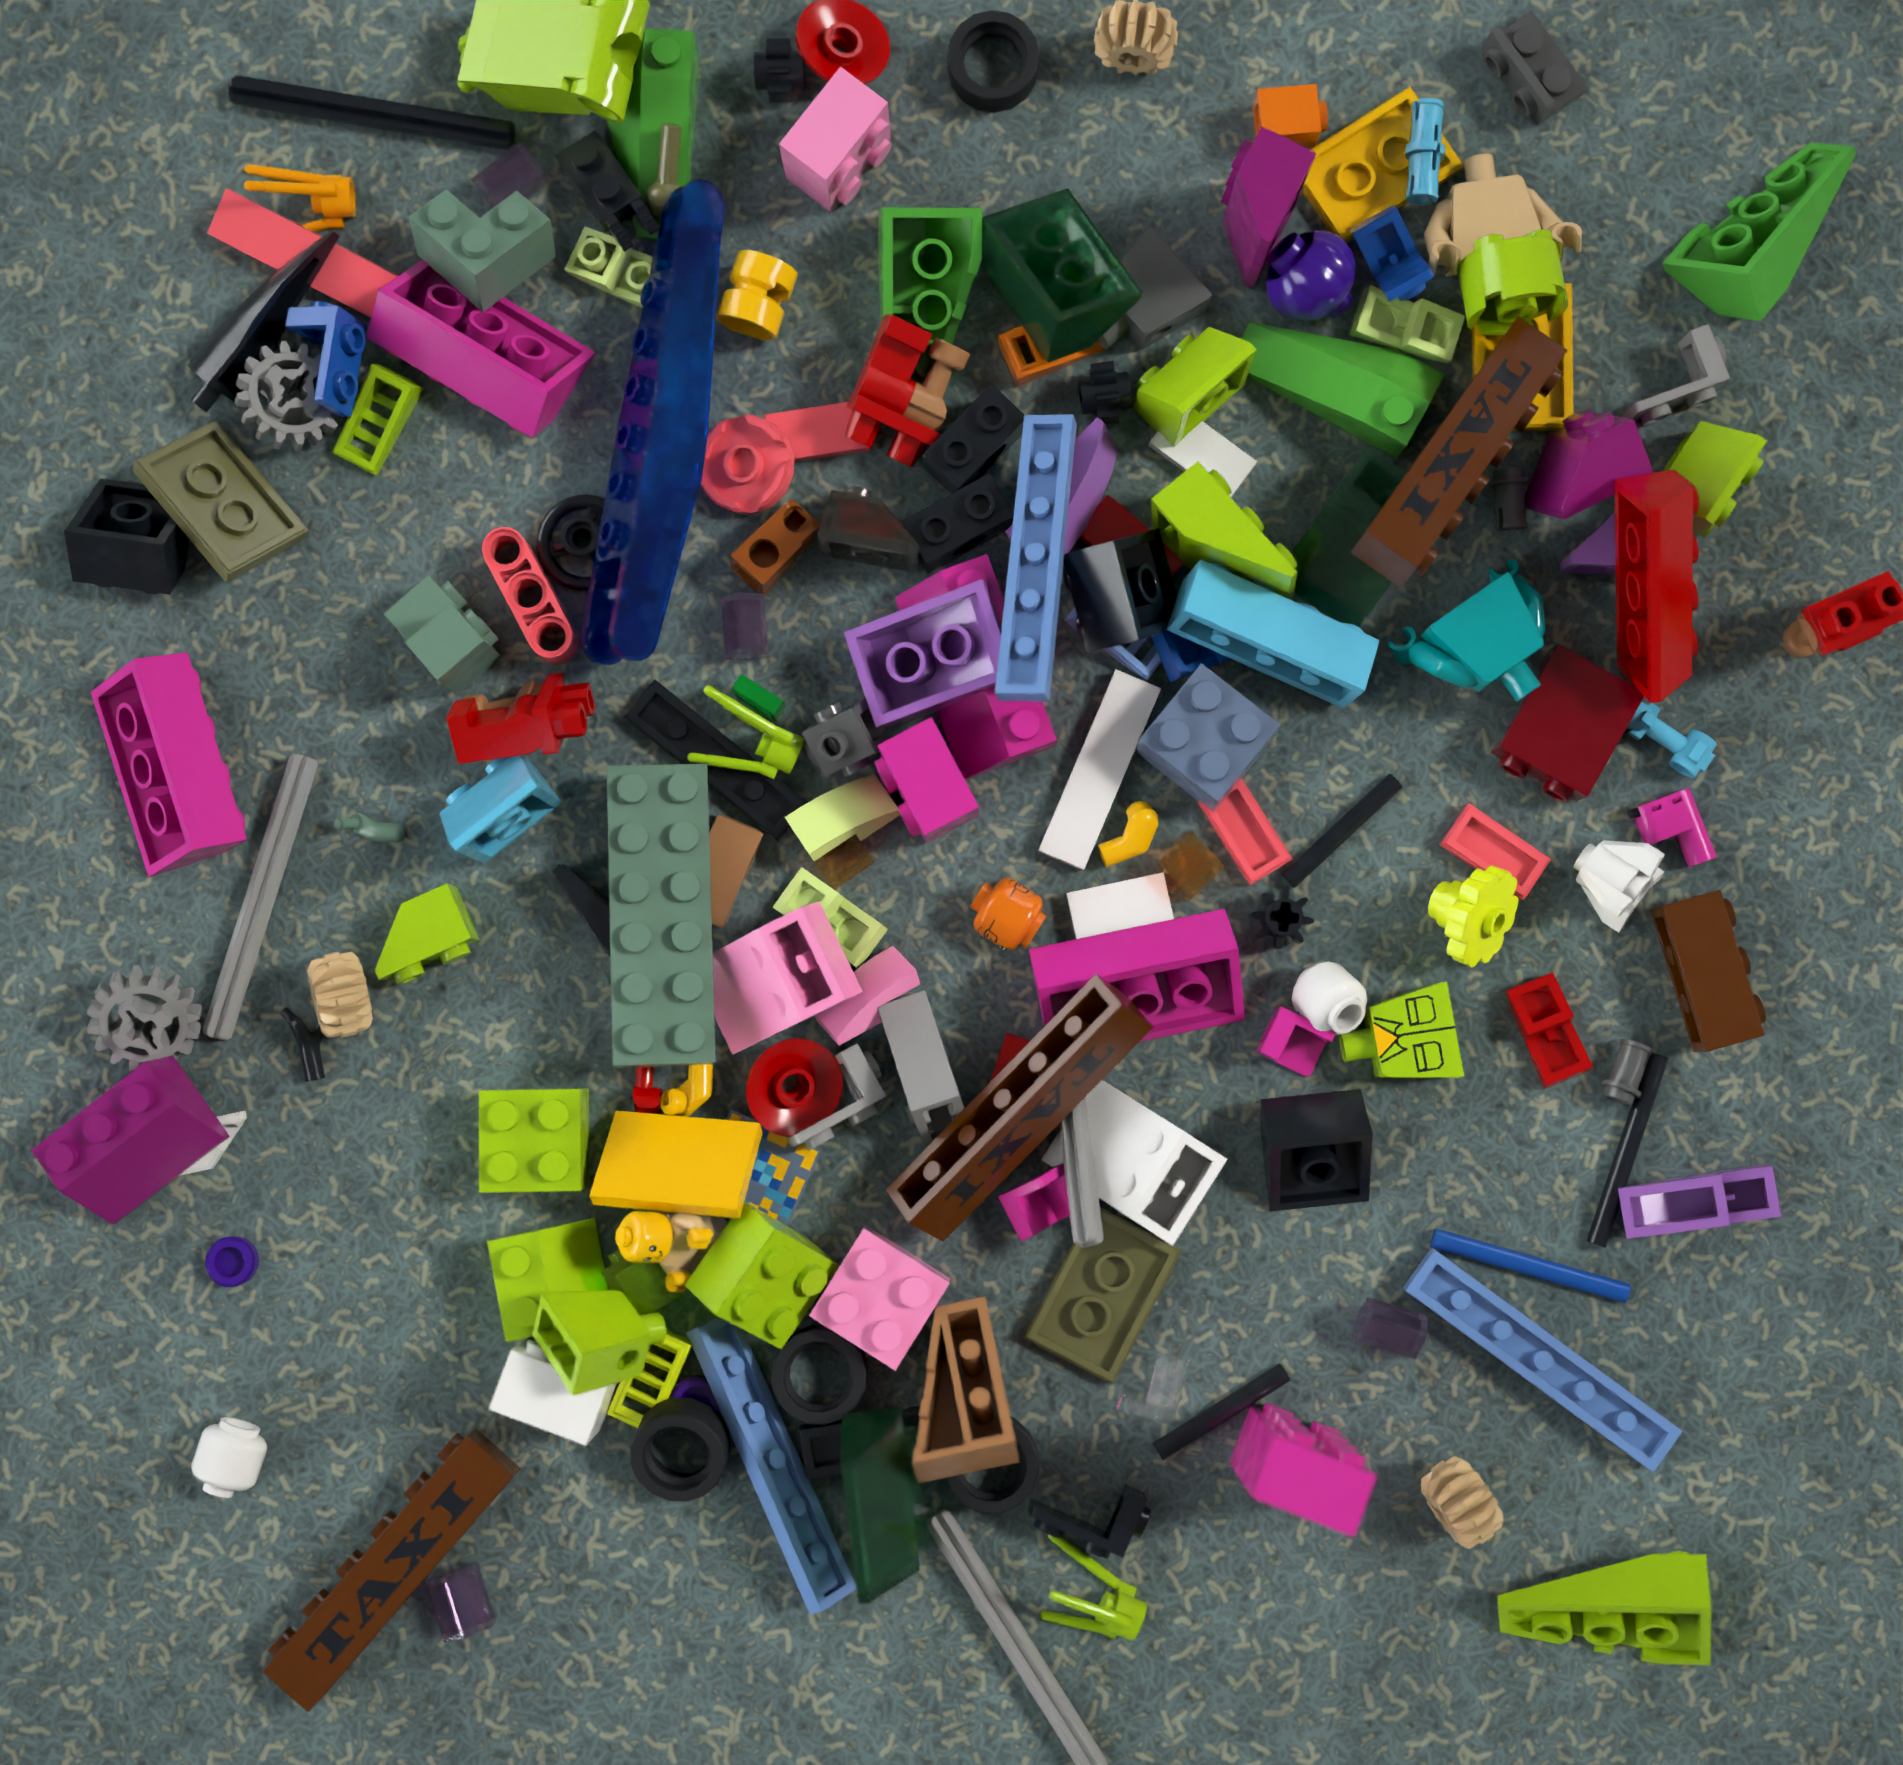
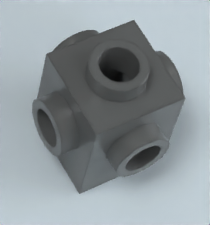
M866 698L845 708H842L839 701L824 707L812 714L816 722L802 732L805 738V750L809 759L815 766L820 767L825 777L840 769L844 777L865 768L871 764L868 756L878 751L877 745L888 740L884 729L875 726Z

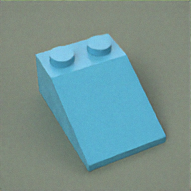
M525 755L493 760L485 769L488 774L473 787L470 783H466L448 796L446 802L449 806L439 814L448 842L455 852L486 863L562 803Z

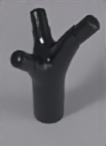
M289 1008L282 1009L280 1014L290 1025L299 1048L305 1082L325 1078L320 1053V1043L323 1036L320 1026L317 1024L312 1031H309L303 1020L293 1014Z

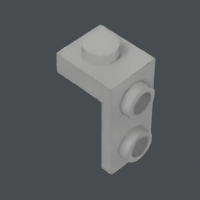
M1709 324L1690 330L1677 343L1692 382L1634 403L1622 414L1624 418L1634 419V421L1641 418L1643 426L1670 416L1672 414L1670 407L1687 402L1689 409H1693L1707 404L1718 397L1716 391L1730 379V376L1725 366L1726 351L1719 337L1713 336Z
M855 1044L834 1056L841 1068L843 1080L855 1102L787 1139L791 1148L804 1142L809 1151L835 1137L830 1127L847 1118L853 1127L878 1113L874 1103L885 1098L886 1095L877 1078L881 1077L880 1068L868 1050L862 1052L859 1045Z

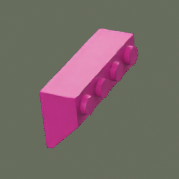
M421 260L378 290L366 336L367 339L384 348L389 354L401 358L424 372L430 379L444 384L467 398L473 405L482 407L508 423L513 429L523 432L531 438H534L555 420L596 352L504 297L484 312L480 311L424 260Z
M987 554L941 570L895 597L900 611L983 579L1002 630L1005 600ZM995 685L937 711L955 762L964 779L973 778L1054 748L1057 739L1043 701H999L995 694Z
M188 652L133 659L91 691L148 877L228 852L247 840L245 820L242 812L236 806L230 787L229 769L221 759L215 740V725L212 718L207 714L200 692V677L192 667Z
M1225 909L1029 949L1044 1026L1095 974L1128 996L1154 1027L1140 1042L1245 1020L1239 949Z

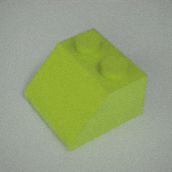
M1208 327L1197 338L1190 334L1175 347L1171 353L1173 359L1162 369L1155 365L1138 380L1135 386L1138 390L1133 408L1156 432L1159 431L1175 447L1202 421L1207 420L1244 386L1257 349L1248 341L1212 327Z
M595 1217L501 1236L487 1241L506 1342L534 1337L532 1334L542 1293L609 1290Z

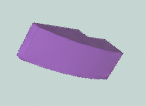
M1098 417L1075 439L1064 554L1069 553L1084 532L1096 507L1101 502L1112 475L1118 453V447L1105 423ZM1013 524L1005 531L1010 540Z
M1769 1163L1675 1177L1618 1188L1626 1239L1731 1226L1730 1223L1781 1217L1773 1166Z

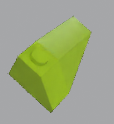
M1674 1551L1668 1554H1650L1498 1595L1500 1633L1554 1644L1566 1643L1572 1639L1573 1635L1584 1637L1588 1642L1594 1644V1652L1611 1655L1614 1645L1622 1644L1642 1648L1640 1661L1673 1665L1711 1664V1599L1706 1554H1689L1683 1551Z

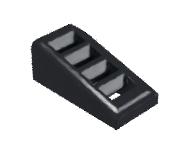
M558 864L552 871L556 876L555 879L605 954H608L610 957L609 900L569 866Z

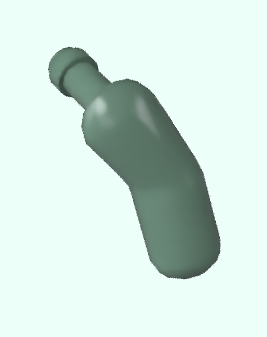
M361 813L353 814L352 818L345 819L339 817L334 821V827L338 830L353 828L354 833L375 842L399 843L405 838L406 834L405 828L400 823H378Z

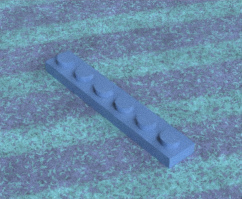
M1073 414L1024 415L995 694L999 701L1050 702L1077 428Z
M1431 1248L1402 1289L1653 1473L1683 1432L1435 1249Z
M717 1316L686 1332L809 1614L823 1612L855 1591L857 1587L810 1480L806 1477L805 1469L743 1329Z

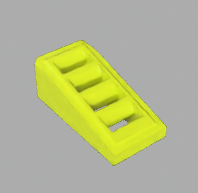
M667 1328L665 1340L654 1345L676 1354L673 1363L651 1352H647L645 1362L668 1372L666 1379H660L645 1371L634 1377L643 1383L659 1389L658 1397L655 1398L631 1387L634 1378L621 1381L608 1409V1415L638 1428L643 1414L622 1405L626 1396L651 1408L657 1403L670 1398L692 1350V1345L689 1338Z

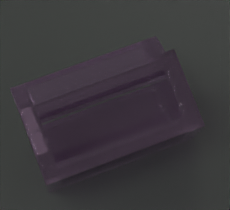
M517 143L471 179L492 208L515 191H518L527 199L548 183L540 166L521 143Z
M736 592L721 598L725 659L739 661L770 659L766 598L764 594Z
M1367 1297L1363 1307L1359 1309L1351 1337L1355 1340L1416 1359L1427 1338L1428 1316Z
M478 1561L445 1571L425 1581L443 1642L465 1639L477 1632L490 1629L496 1623Z

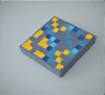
M734 1109L730 1110L726 1119L757 1122L756 1119ZM760 1125L763 1133L745 1202L789 1226L823 1149L815 1147L808 1151L804 1142L791 1148L787 1141L791 1137L774 1134Z

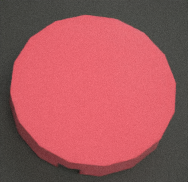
M752 414L741 415L742 417H735L733 419L727 418L717 423L702 442L697 455V468L700 469L702 480L700 483L704 493L716 505L737 514H758L773 507L788 491L794 475V453L787 436L770 421Z

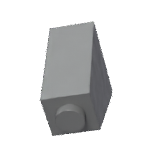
M923 990L917 993L906 992L878 1007L911 1114L926 1149L965 1108L927 994Z

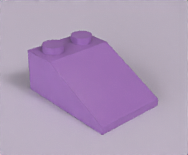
M983 579L843 632L876 727L893 728L939 711L996 685L1001 628Z

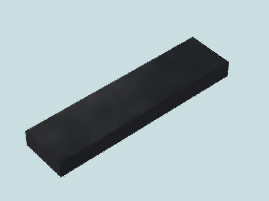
M655 679L624 716L628 722L681 764H699L688 761L687 756L689 753L756 761ZM707 765L708 786L777 841L780 840L790 827L785 816L808 803V801L776 776L773 780L755 772Z

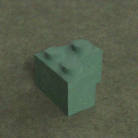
M446 189L409 216L417 255L482 312L556 257L550 219L518 191H515L479 218Z
M428 575L389 608L384 615L407 640L404 643L437 681L454 693L459 694L502 657L493 646L500 639L471 608L466 612L461 610L468 602L448 580L443 585H440Z

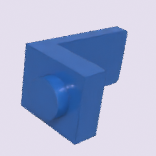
M1395 205L1388 207L1350 229L1376 283L1388 301L1396 298L1399 301H1404L1418 295L1426 288L1425 282L1434 277L1430 266L1418 252Z
M314 301L310 303V307L288 308L286 327L312 344L323 345L315 401L340 417H351L354 400L358 393L357 381L362 351L366 343L365 332L367 325L341 307L327 302Z

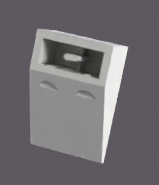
M1102 1080L1086 1096L1098 1197L1173 1246L1227 1159ZM1060 1131L1041 1159L1052 1167L1063 1163Z

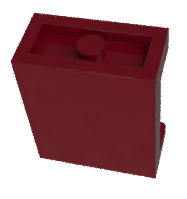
M1557 644L1546 653L1538 667L1541 670L1536 678L1542 685L1526 695L1502 739L1494 745L1490 753L1501 758L1498 765L1506 772L1519 778H1525L1529 774L1544 783L1541 789L1548 796L1560 802L1568 803L1570 799L1577 802L1588 797L1644 696L1631 684L1564 646Z

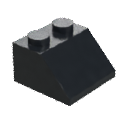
M100 478L64 531L72 581L94 584L99 587L140 590L148 594L162 593L170 595L185 571L190 539L144 484Z
M1159 528L1064 554V582L1072 594L1077 613V631L1084 640L1087 653L1138 641L1166 631L1177 595Z
M1361 1089L1261 1099L1260 1131L1270 1212L1369 1201L1373 1132Z

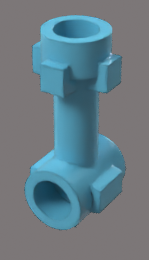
M1641 702L1627 726L1629 729L1627 734L1636 740H1640L1646 734L1673 752L1674 755L1669 761V765L1686 777L1694 779L1698 772H1705L1715 757L1712 751L1717 745L1716 742L1705 733L1696 729H1691L1685 737L1657 718L1661 708L1650 702L1647 704Z

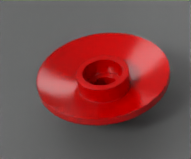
M816 0L805 8L798 20L795 32L798 51L807 66L822 79L829 82L837 70L842 67L866 85L877 79L884 71L889 61L891 49L888 33L880 19L861 3L854 0ZM834 47L843 49L845 53L836 50Z
M790 1038L777 1042L767 1048L756 1059L748 1074L746 1100L750 1112L756 1121L768 1131L780 1136L792 1137L835 1112L843 1090L841 1068L834 1055L823 1045L813 1040ZM790 1075H795V1086L790 1090H783L782 1084L784 1080Z

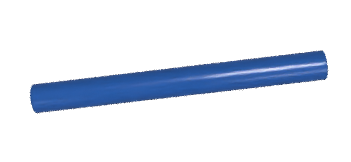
M1437 1228L1433 1232L1430 1248L1622 1303H1626L1630 1295L1631 1286L1629 1283Z

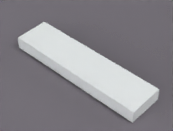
M1117 669L1115 670L1038 852L1084 871L1161 688Z

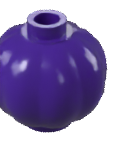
M1320 230L1304 232L1300 235L1293 232L1284 237L1269 254L1267 259L1270 265L1266 279L1267 293L1271 305L1285 318L1297 322H1309L1329 315L1334 319L1344 313L1352 303L1353 296L1349 292L1355 280V260L1352 250L1339 235Z

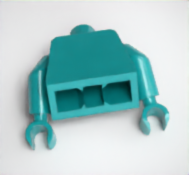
M1509 559L1506 561L1507 573L1499 575L1494 572L1493 568H1489V585L1431 624L1421 635L1424 641L1419 642L1415 630L1407 626L1401 631L1409 643L1404 646H1396L1390 641L1388 646L1398 663H1412L1428 674L1461 688L1472 687L1477 692H1480L1499 678L1517 702L1542 685L1524 660L1544 646L1542 638L1546 632L1544 598L1523 576L1519 575L1517 561Z

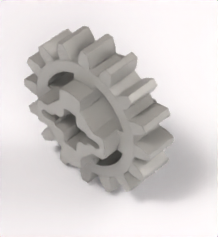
M281 341L278 353L276 354L266 345L262 346L259 353L261 362L248 357L244 365V369L248 374H239L236 386L244 391L237 393L235 405L248 407V410L243 414L242 423L248 425L256 422L259 425L255 436L258 440L263 439L267 434L274 436L275 449H280L284 440H291L294 450L301 451L304 439L306 438L317 447L323 439L321 430L333 435L338 426L333 418H342L315 401L314 384L318 379L322 353L314 359L308 357V344L302 343L297 353L290 351L287 341ZM281 368H295V369L283 370V369H281ZM302 385L299 398L294 397L290 402L286 401L280 407L283 394L288 395L292 391L295 392ZM258 386L261 388L260 393L267 398L268 408L266 410L263 409L259 401ZM299 422L302 425H287L284 423Z
M139 965L133 966L130 978L127 979L119 971L114 972L110 985L100 983L95 994L96 999L91 1000L87 1015L92 1017L87 1027L88 1034L99 1035L95 1049L102 1051L110 1048L113 1051L110 1059L112 1064H116L122 1058L128 1059L129 1071H134L140 1062L174 1056L178 1061V1051L189 1055L192 1052L193 1039L199 1038L202 1023L198 1022L202 1012V1005L190 1004L193 1001L195 990L193 987L183 990L177 988L180 980V975L174 974L168 980L162 979L161 967L158 966L154 967L151 976L143 975ZM117 1003L119 1005L117 1012L119 1015L117 1020L113 1022L111 1009ZM178 1016L179 1028L172 1034L170 1032L173 1018Z

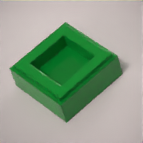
M743 674L739 676L732 687L737 699L773 722L779 719L786 708L782 699Z

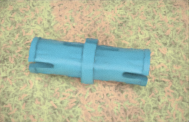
M1421 98L1419 102L1413 101L1412 132L1410 143L1405 148V157L1409 160L1406 200L1411 204L1429 205L1432 202L1438 201L1440 161L1445 157V145L1441 143L1444 102L1440 99Z

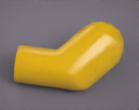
M1145 801L1132 803L1126 810L1128 822L1123 835L1097 845L1106 868L1139 856L1148 850L1158 827V814L1151 808L1149 803Z
M689 1065L688 1079L677 1089H667L661 1095L660 1106L662 1111L666 1115L691 1116L712 1095L713 1065Z

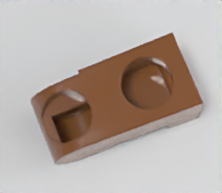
M792 499L779 508L730 555V569L763 598L776 585V581L796 562V558L820 535L823 525Z

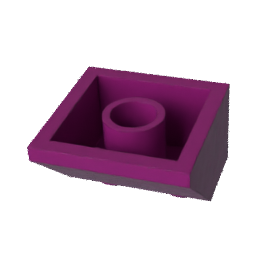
M1591 409L1579 411L1563 420L1564 427L1548 435L1525 494V505L1528 510L1565 520L1615 495L1614 479L1654 473L1634 419L1613 416L1612 413H1593Z

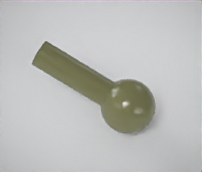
M674 123L661 124L657 182L649 187L646 194L648 210L653 216L661 220L674 219L682 212L685 205L684 193L677 184L681 125Z

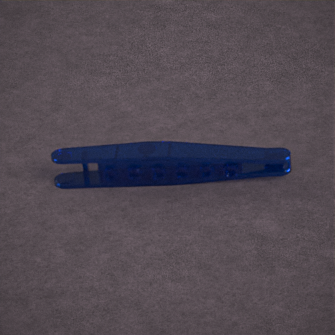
M698 179L683 187L675 189L670 194L662 210L650 275L641 291L640 301L643 308L639 327L632 341L633 355L628 379L624 387V398L615 437L581 631L583 652L591 662L597 665H613L622 659L626 661H641L648 658L655 651L703 476L709 428L721 234L725 217L723 195L717 186L708 180Z

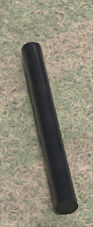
M1653 1052L1649 1056L1638 1087L1642 1094L1639 1099L1634 1098L1586 1240L1587 1242L1604 1248L1607 1246L1620 1207L1618 1188L1627 1186L1669 1059L1665 1056Z

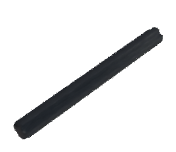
M240 75L231 78L228 84V98L235 105L502 150L511 149L516 138L515 124L507 120Z

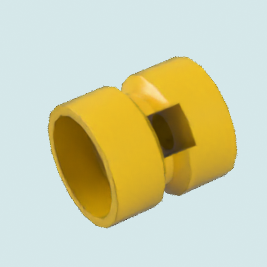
M740 250L737 253L729 276L730 282L734 287L724 291L716 314L717 321L732 331L763 341L776 340L785 315L780 304L790 300L798 276L797 271L789 264L771 255L752 250Z

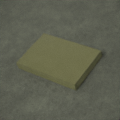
M217 420L134 461L132 469L134 474L226 583L291 548L307 537L309 531Z
M1100 1207L1104 1237L1102 1243L1084 1248L1075 1245L1072 1241L1023 1338L1113 1385L1182 1250Z

